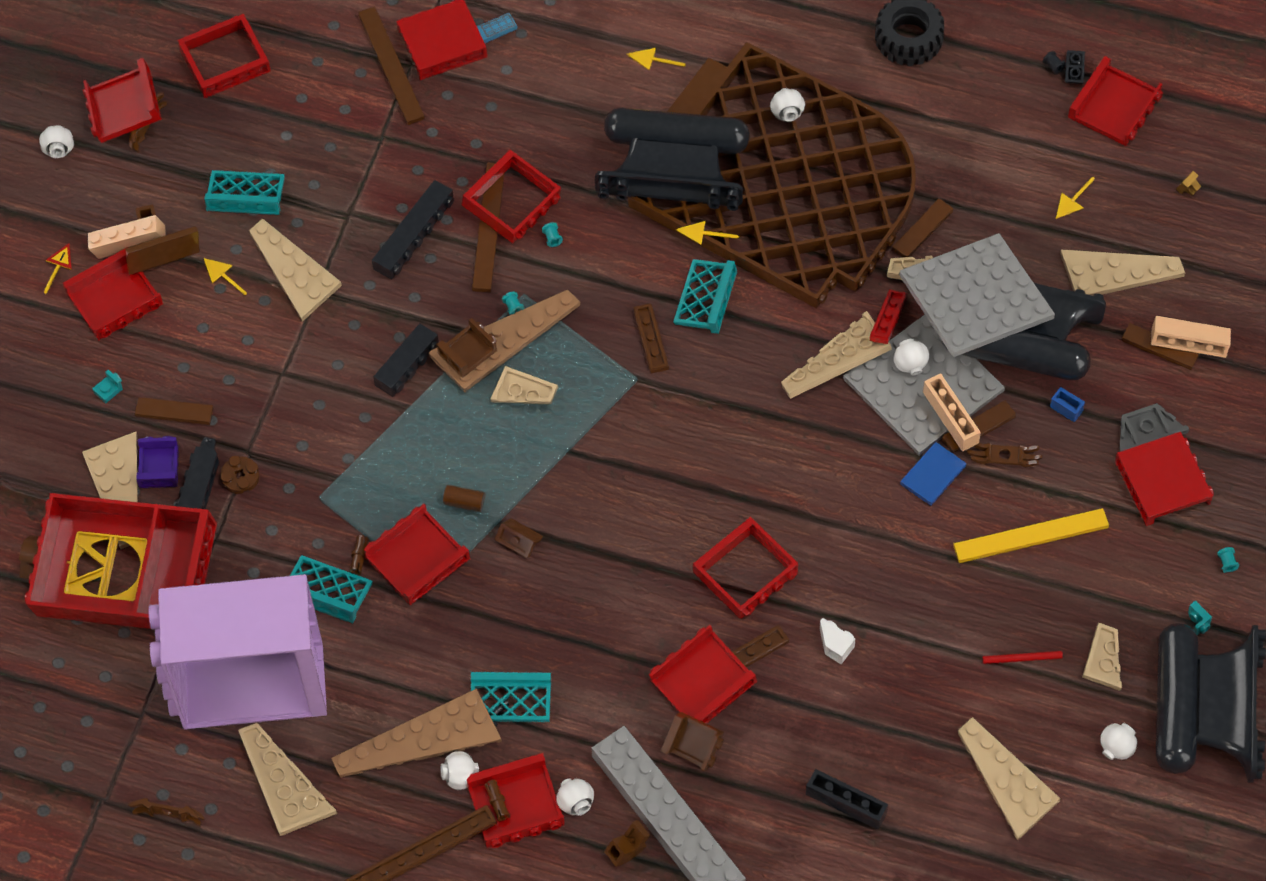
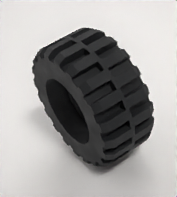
M891 0V3L888 2L883 6L876 18V46L881 50L880 53L884 57L888 56V60L891 62L896 61L899 65L908 64L907 66H913V64H923L924 61L928 62L932 59V56H936L939 53V49L942 47L945 27L944 18L941 16L940 10L938 8L935 9V5L932 2L928 3L927 0ZM912 24L922 28L925 33L918 37L908 38L899 35L894 29L901 25Z

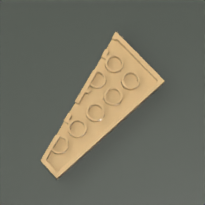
M261 219L249 230L254 242L264 255L266 262L271 267L302 322L342 286L341 281L264 219Z
M1075 250L1060 251L1073 291L1081 289L1086 294L1092 296L1097 293L1102 295L1176 279L1185 275L1180 257Z
M867 311L862 314V318L858 322L854 321L851 323L850 328L846 332L839 333L819 350L820 353L816 357L809 358L804 367L797 368L781 382L783 389L790 399L892 350L890 343L883 344L869 341L875 322Z
M137 432L82 452L100 498L138 502V483L136 480L138 473ZM118 540L120 549L130 546L129 544Z
M972 717L958 730V734L973 757L977 769L984 777L988 789L998 807L1001 808L1008 825L1011 826L1014 836L1018 841L1060 802V798Z
M258 723L238 730L280 836L337 814L334 807L315 789L307 777L278 748Z

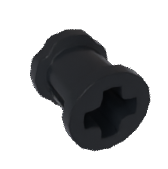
M1050 51L1046 54L1042 61L1053 70L1055 75L1061 73L1067 64L1056 56L1055 51Z

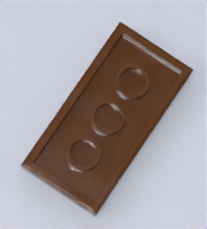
M193 226L125 248L129 275L200 253L197 227Z

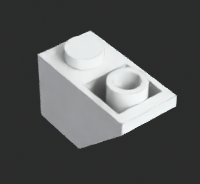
M822 618L820 621V633L825 655L842 664L854 649L855 638L850 632L839 629L833 621H827Z

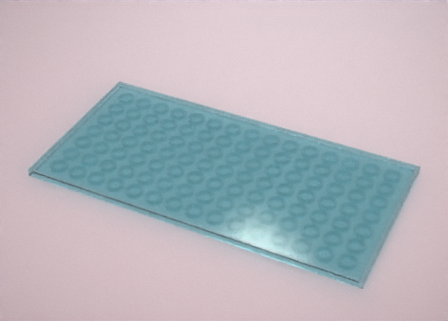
M525 294L518 299L525 308L536 304L535 301ZM509 309L498 320L510 316L508 313ZM559 321L466 392L444 372L319 496V500L371 541H376L384 531L390 530L400 519L410 515L414 508L425 504L429 514L461 547L464 545L470 553L637 382V377L562 321ZM505 366L558 385V390L551 404L491 402L490 399ZM447 484L485 492L486 496L481 512L444 505L443 497Z

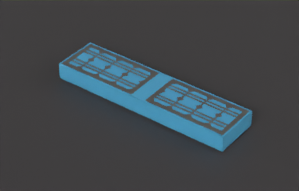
M507 13L479 25L477 28L484 43H487L516 30L517 25L510 13Z

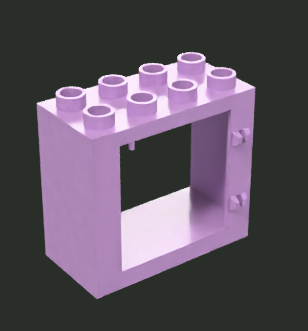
M306 575L158 589L159 604L149 605L151 629H155L156 642L150 643L152 666L156 667L158 683H162L164 700H168L170 716L180 717L184 730L327 715L323 642Z

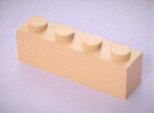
M154 215L88 233V249L98 259L112 256L126 247L165 236V225Z
M1161 316L1155 317L1152 326L1151 345L1226 358L1230 347V328Z
M940 373L924 381V395L960 449L964 451L979 444L981 432L942 374Z

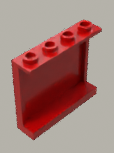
M453 0L450 3L436 6L433 9L421 11L396 21L398 33H401L416 65L420 80L487 58L486 45L465 0Z
M1104 56L1070 106L1068 118L1127 146L1130 140L1133 141L1135 139L1138 127H1143L1146 115L1152 113L1155 106L1154 103L1160 101L1163 92H1161L1163 84L1160 83L1155 88L1110 66L1111 59Z
M144 58L137 60L138 69L90 87L86 80L83 81L85 87L83 94L87 99L85 104L90 112L88 118L93 125L91 132L101 143L162 120L151 70Z
M125 249L63 282L66 294L98 340L108 337L114 331L126 327L130 322L142 318L146 313L156 310L163 305L161 294H157L142 271L129 275Z
M1181 431L1116 454L1115 463L1146 526L1153 524L1154 519L1205 501L1207 505H1210L1214 496L1212 487L1208 486L1205 481L1204 471L1199 469L1197 465L1196 455L1191 453L1189 449L1188 439L1183 437Z
M425 504L414 508L410 515L400 519L393 528L384 531L380 538L367 544L364 549L365 559L409 606L470 559L469 550L464 545L461 547L429 514Z
M711 625L701 628L693 639L685 641L676 653L672 652L669 654L666 661L661 665H656L649 674L651 682L679 713L683 712L706 724L757 682L756 675L752 670H748L713 632Z
M543 753L473 773L467 778L468 789L475 811L487 805L497 822L496 825L482 832L487 848H498L503 843L510 841L518 842L523 837L530 835L538 836L543 831L557 830L565 825L564 816L557 804V797ZM496 780L501 794L505 797V805L510 817L507 818L505 815L506 820L498 821L495 810L489 803L490 797L485 788V783H488V781Z

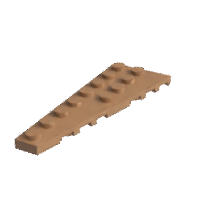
M566 290L485 326L484 330L488 334L491 333L497 340V351L463 378L438 354L437 348L429 352V357L466 392L579 307L580 301L569 290Z
M477 689L331 759L341 778L375 768L382 769L384 766L393 764L400 765L407 761L423 760L441 756L452 751H463L466 748L475 746L481 747L484 744L493 742L499 743L502 740Z

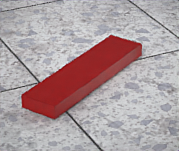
M895 290L888 291L871 331L869 341L883 344L889 343L907 300V293Z

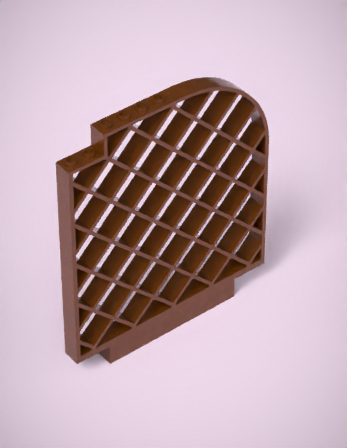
M748 42L744 44L728 66L708 58L667 112L707 115L716 102H719L722 116L719 117L741 119L745 124L757 123L760 136L750 138L746 149L740 153L764 149L768 163L742 167L738 153L733 154L736 169L720 171L727 182L740 181L743 187V202L738 206V209L747 207L751 222L725 227L721 212L731 210H728L727 206L722 205L718 209H711L708 206L709 204L699 203L686 206L685 201H679L680 207L660 210L653 206L651 198L628 197V206L686 238L688 237L676 229L691 225L690 218L709 214H716L719 228L706 231L734 234L739 237L754 234L758 248L756 250L739 253L730 248L728 239L732 238L704 234L702 245L700 246L726 260L735 261V265L816 309L820 303L823 304L826 301L828 292L836 287L837 282L856 292L859 286L862 287L865 284L866 276L874 271L876 262L879 259H883L887 247L893 245L896 239L895 236L905 223L912 207L916 172L913 155L904 136L887 117L871 106ZM769 67L776 72L777 78L752 83L749 70ZM742 70L746 84L729 87ZM804 86L814 92L815 99L804 100L805 108L802 114L819 111L823 125L798 129L796 120L789 122L791 131L766 134L763 121L777 118L772 113L770 107L759 108L756 95L777 92L784 88L793 89ZM750 97L753 110L728 115L725 101ZM843 106L851 110L853 119L829 123L826 109ZM880 127L892 139L868 144L864 130ZM858 132L861 145L836 149L834 135ZM827 138L830 151L805 155L802 141ZM795 143L799 157L778 161L773 160L770 147ZM901 151L907 163L906 165L876 170L872 156ZM719 153V154H718V157L727 156V155H732V154ZM865 157L869 172L844 176L840 162ZM834 163L837 178L812 181L810 167ZM803 170L805 184L781 188L778 178L779 173ZM771 175L775 189L749 193L747 179ZM910 177V192L883 197L879 182ZM873 184L876 195L875 199L851 202L848 188ZM836 190L842 191L845 204L820 209L816 194ZM810 196L813 210L788 215L785 200ZM773 202L779 203L782 216L756 220L753 206ZM905 206L895 223L891 224L887 209ZM880 210L884 225L859 230L855 215ZM849 216L853 231L827 235L824 221ZM817 222L821 237L796 242L792 227ZM786 228L789 239L788 244L764 248L760 233ZM883 238L868 258L863 242ZM856 243L860 259L835 263L831 248ZM825 249L828 265L803 269L799 254ZM793 255L797 271L778 274L770 270L767 260ZM859 272L855 278L848 275V273ZM828 277L817 294L809 291L807 281Z

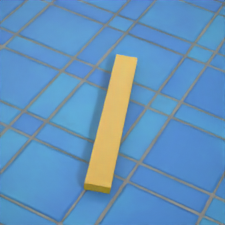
M1102 508L954 543L953 547L958 562L963 563L1106 529L1109 527V523Z

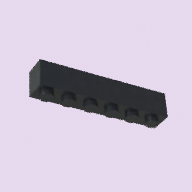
M436 180L431 183L372 259L373 270L391 280L401 272L403 264L411 259L414 250L423 243L424 237L432 232L435 223L442 219L445 210L453 205V189Z

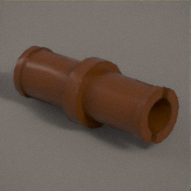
M364 535L356 537L355 549L351 554L352 563L349 571L353 574L355 570V575L362 574L365 560L364 549L369 541L367 536L363 540Z
M496 780L488 781V783H485V788L490 797L489 803L493 806L498 821L506 820L505 815L507 818L510 817L505 805V797L501 794Z

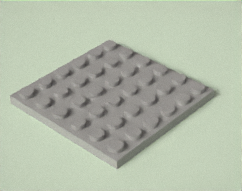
M999 233L899 271V276L953 357L1052 320L1055 316V313Z
M923 315L889 341L892 350L851 369L843 375V380L919 456L949 432L923 393L924 381L941 373L970 417L1000 395L1005 389L976 358L964 355L953 357L943 345L941 338L926 315ZM907 339H914V341L923 343L929 351L927 365L922 368V373L914 376L911 373L900 371L894 363L896 348L900 346V342Z

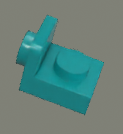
M109 370L105 371L106 377L92 388L93 392L105 404L123 390L120 376Z
M1195 600L1189 606L1188 615L1194 623H1198L1194 627L1196 634H1204L1211 627L1212 616Z

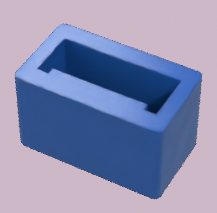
M1060 387L1051 399L1050 408L1075 422L1084 410L1085 401Z

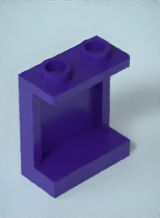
M164 436L163 438L145 437L138 439L139 472L136 475V480L139 488L178 487L179 445L177 438Z

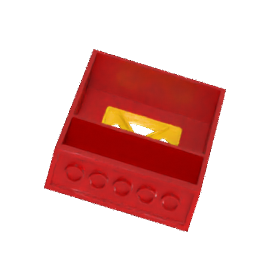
M50 493V497L45 504L46 515L41 522L42 533L37 540L38 551L33 558L34 569L33 573L29 576L30 587L29 591L25 594V603L36 616L151 629L149 605L159 604L158 589L205 584L217 522L210 511L206 509ZM109 540L106 558L92 548L91 545L99 541ZM118 540L132 546L139 555L141 564L138 579L128 590L117 595L107 596ZM83 552H86L104 566L80 577L77 576V564ZM101 577L98 595L87 591L83 587L84 583Z

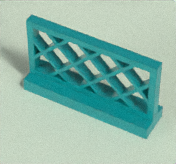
M212 170L208 191L205 193L204 198L206 211L279 215L285 175ZM215 177H223L225 180L218 183L215 181ZM236 178L243 179V181L239 182L238 184H236L233 180ZM254 179L261 180V182H259L256 185H254L251 181ZM272 180H280L274 186L269 183ZM228 183H230L233 186L228 190H225L223 188V186ZM246 184H248L251 187L246 191H243L241 189V187ZM266 185L269 189L264 192L259 190V188ZM218 189L222 192L221 194H214V193H213L214 191H216V190H218ZM236 190L240 193L239 195L231 194ZM255 191V192H257L259 195H257V196H252V195H249V194H251L252 192ZM274 192L277 196L271 197L267 195Z
M692 260L674 318L675 325L710 329L711 333L719 334L737 274L735 261L727 260V263ZM696 266H702L706 269L699 274L695 272ZM715 269H723L722 273L716 277L712 273ZM710 274L712 279L703 283L700 278ZM698 280L701 285L692 290L690 287L691 283ZM716 283L718 285L717 289L710 292L707 287ZM704 289L707 295L699 299L696 293ZM693 296L696 301L687 306L685 303L686 299ZM711 298L713 304L705 308L702 303ZM700 305L703 310L694 315L691 309ZM687 311L691 315L686 320L680 319L681 315ZM704 314L708 316L707 323L699 322L697 318Z
M301 555L290 576H307L315 573L317 579L308 582L309 587L319 584L322 590L316 592L310 590L314 609L353 623L359 607L372 586V580ZM303 563L311 565L312 569L302 572L301 566ZM325 570L330 575L320 578L318 572ZM345 577L348 582L338 584L336 578ZM333 580L335 586L325 589L323 582ZM361 583L365 587L356 591L353 585ZM350 586L352 592L343 595L340 589ZM338 591L339 597L331 598L327 594ZM355 597L357 602L353 606L346 603L345 600Z
M471 672V691L475 690V688H484L488 693L481 698L483 703L489 696H492L497 701L491 708L484 703L488 713L491 714L492 721L550 722L551 673ZM499 688H504L508 693L499 699L494 692ZM518 689H524L527 692L521 699L514 694ZM546 689V695L539 699L534 694L536 690ZM510 696L517 701L511 708L503 703ZM532 696L537 703L529 709L523 702ZM501 704L507 712L502 716H497L493 710ZM519 705L527 711L522 716H517L513 712ZM541 705L546 710V716H537L533 711Z

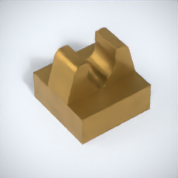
M1192 171L1176 190L1180 194L1186 191L1193 196L1201 187L1196 180L1199 175Z

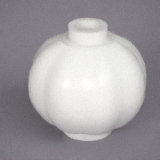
M784 88L774 95L770 108L777 119L791 122L800 117L805 108V101L797 90Z
M60 125L47 127L39 138L43 153L52 158L64 157L74 147L72 133Z
M914 339L900 342V346L896 348L894 353L896 367L902 372L911 373L913 376L922 373V368L927 365L929 360L927 347L919 341H914Z
M1115 723L1107 726L1101 734V745L1104 749L1102 753L1110 760H1113V758L1123 760L1131 757L1137 748V738L1134 736L1136 732L1125 723L1122 725Z
M463 751L450 753L445 758V763L441 764L442 780H446L447 784L456 790L466 789L468 787L467 778L470 774L479 772L478 763H474L470 755Z
M566 779L561 783L557 793V804L567 814L583 815L591 808L594 790L589 783L582 779Z

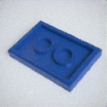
M935 442L901 480L900 485L932 506L962 472L967 463Z

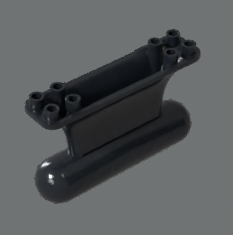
M615 108L607 114L604 121V132L608 139L617 144L630 145L624 162L618 169L614 171H598L595 174V190L598 192L599 198L607 199L609 195H614L618 200L624 201L627 200V197H646L700 202L702 204H709L708 206L711 209H718L722 205L727 206V209L731 211L738 210V206L743 202V187L738 183L727 182L723 178L719 168L718 154H738L746 149L750 139V131L743 120L731 117L630 108Z
M1034 283L1055 313L1054 319L961 354L1069 381L1079 380L1086 375L1091 366L1090 353L1086 347L1078 343L1066 341L1073 327L1080 322L1100 324L1103 321L1106 309L1104 296L1098 293L1093 296L1088 295L1081 289L1075 291L1062 290Z
M1182 623L1170 624L1160 633L1158 639L1156 759L1163 770L1172 774L1185 773L1195 764L1197 745H1204L1221 749L1234 756L1243 766L1247 782L1253 783L1254 779H1262V772L1265 770V759H1262V755L1265 752V741L1258 740V729H1256L1257 668H1263V660L1266 658V648H1263L1266 640V630L1258 629V625H1252L1248 638L1239 647L1225 653L1198 655V637L1195 630L1189 625Z

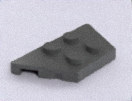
M1158 403L1135 410L1121 417L1119 452L1180 431L1182 435L1189 432V428L1176 421V417L1166 412Z

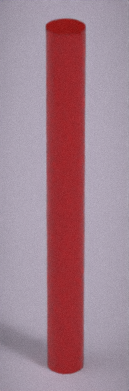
M1062 651L992 655L982 656L983 664L1062 659L1063 654Z

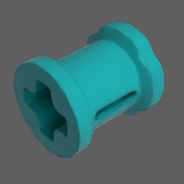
M554 222L542 227V232L546 235L549 247L558 246L563 241L562 236L559 235L557 230L558 225Z
M512 291L503 296L502 302L507 305L509 315L525 309L524 305L520 304L517 292Z
M1226 547L1217 552L1223 564L1222 571L1225 573L1233 572L1240 567L1239 563L1236 562L1234 556L1235 549L1233 547Z

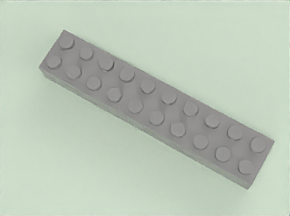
M625 726L592 747L593 759L689 881L746 880Z

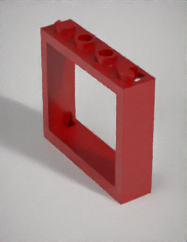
M244 14L234 16L229 20L219 22L214 26L202 29L178 40L180 51L204 98L271 72L269 61ZM244 28L260 59L204 81L189 50Z
M510 149L463 195L462 206L513 244L517 239L520 240L525 235L529 227L532 228L536 224L540 216H544L548 212L552 204L555 205L560 200L561 187ZM510 167L548 194L514 230L476 202Z
M749 517L693 563V573L739 619H742L745 615L749 616L757 605L765 603L769 595L774 591L778 592L786 581L792 580L797 576L798 562L753 518ZM752 534L786 569L740 606L706 571Z

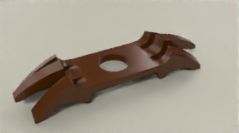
M163 92L156 95L158 102L163 98ZM167 102L158 103L159 110L165 107ZM150 124L131 131L129 138L131 150L134 145L135 151L139 153V145L145 139L144 135Z
M979 443L973 447L982 451L967 450V454L971 455L972 461L984 465L996 463L1030 467L1038 465L1039 460L1043 457V455L1028 454L1038 451L1039 445L1031 447L1019 445V447ZM1004 450L1008 451L1010 457L1002 459L999 453Z
M148 798L128 803L129 807H137L132 811L134 815L145 812L152 817L154 814L180 818L181 822L192 821L199 827H201L199 818L205 820L201 813L187 805L184 808L151 803Z

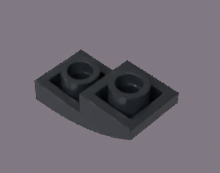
M1067 50L1065 83L1083 84L1085 51Z

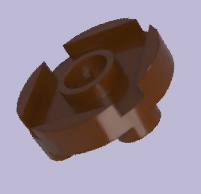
M236 455L230 457L223 465L220 473L224 487L235 494H242L243 491L247 490L251 491L256 487L260 478L258 466L252 459ZM238 472H243L245 476H240L239 478H237L236 474Z

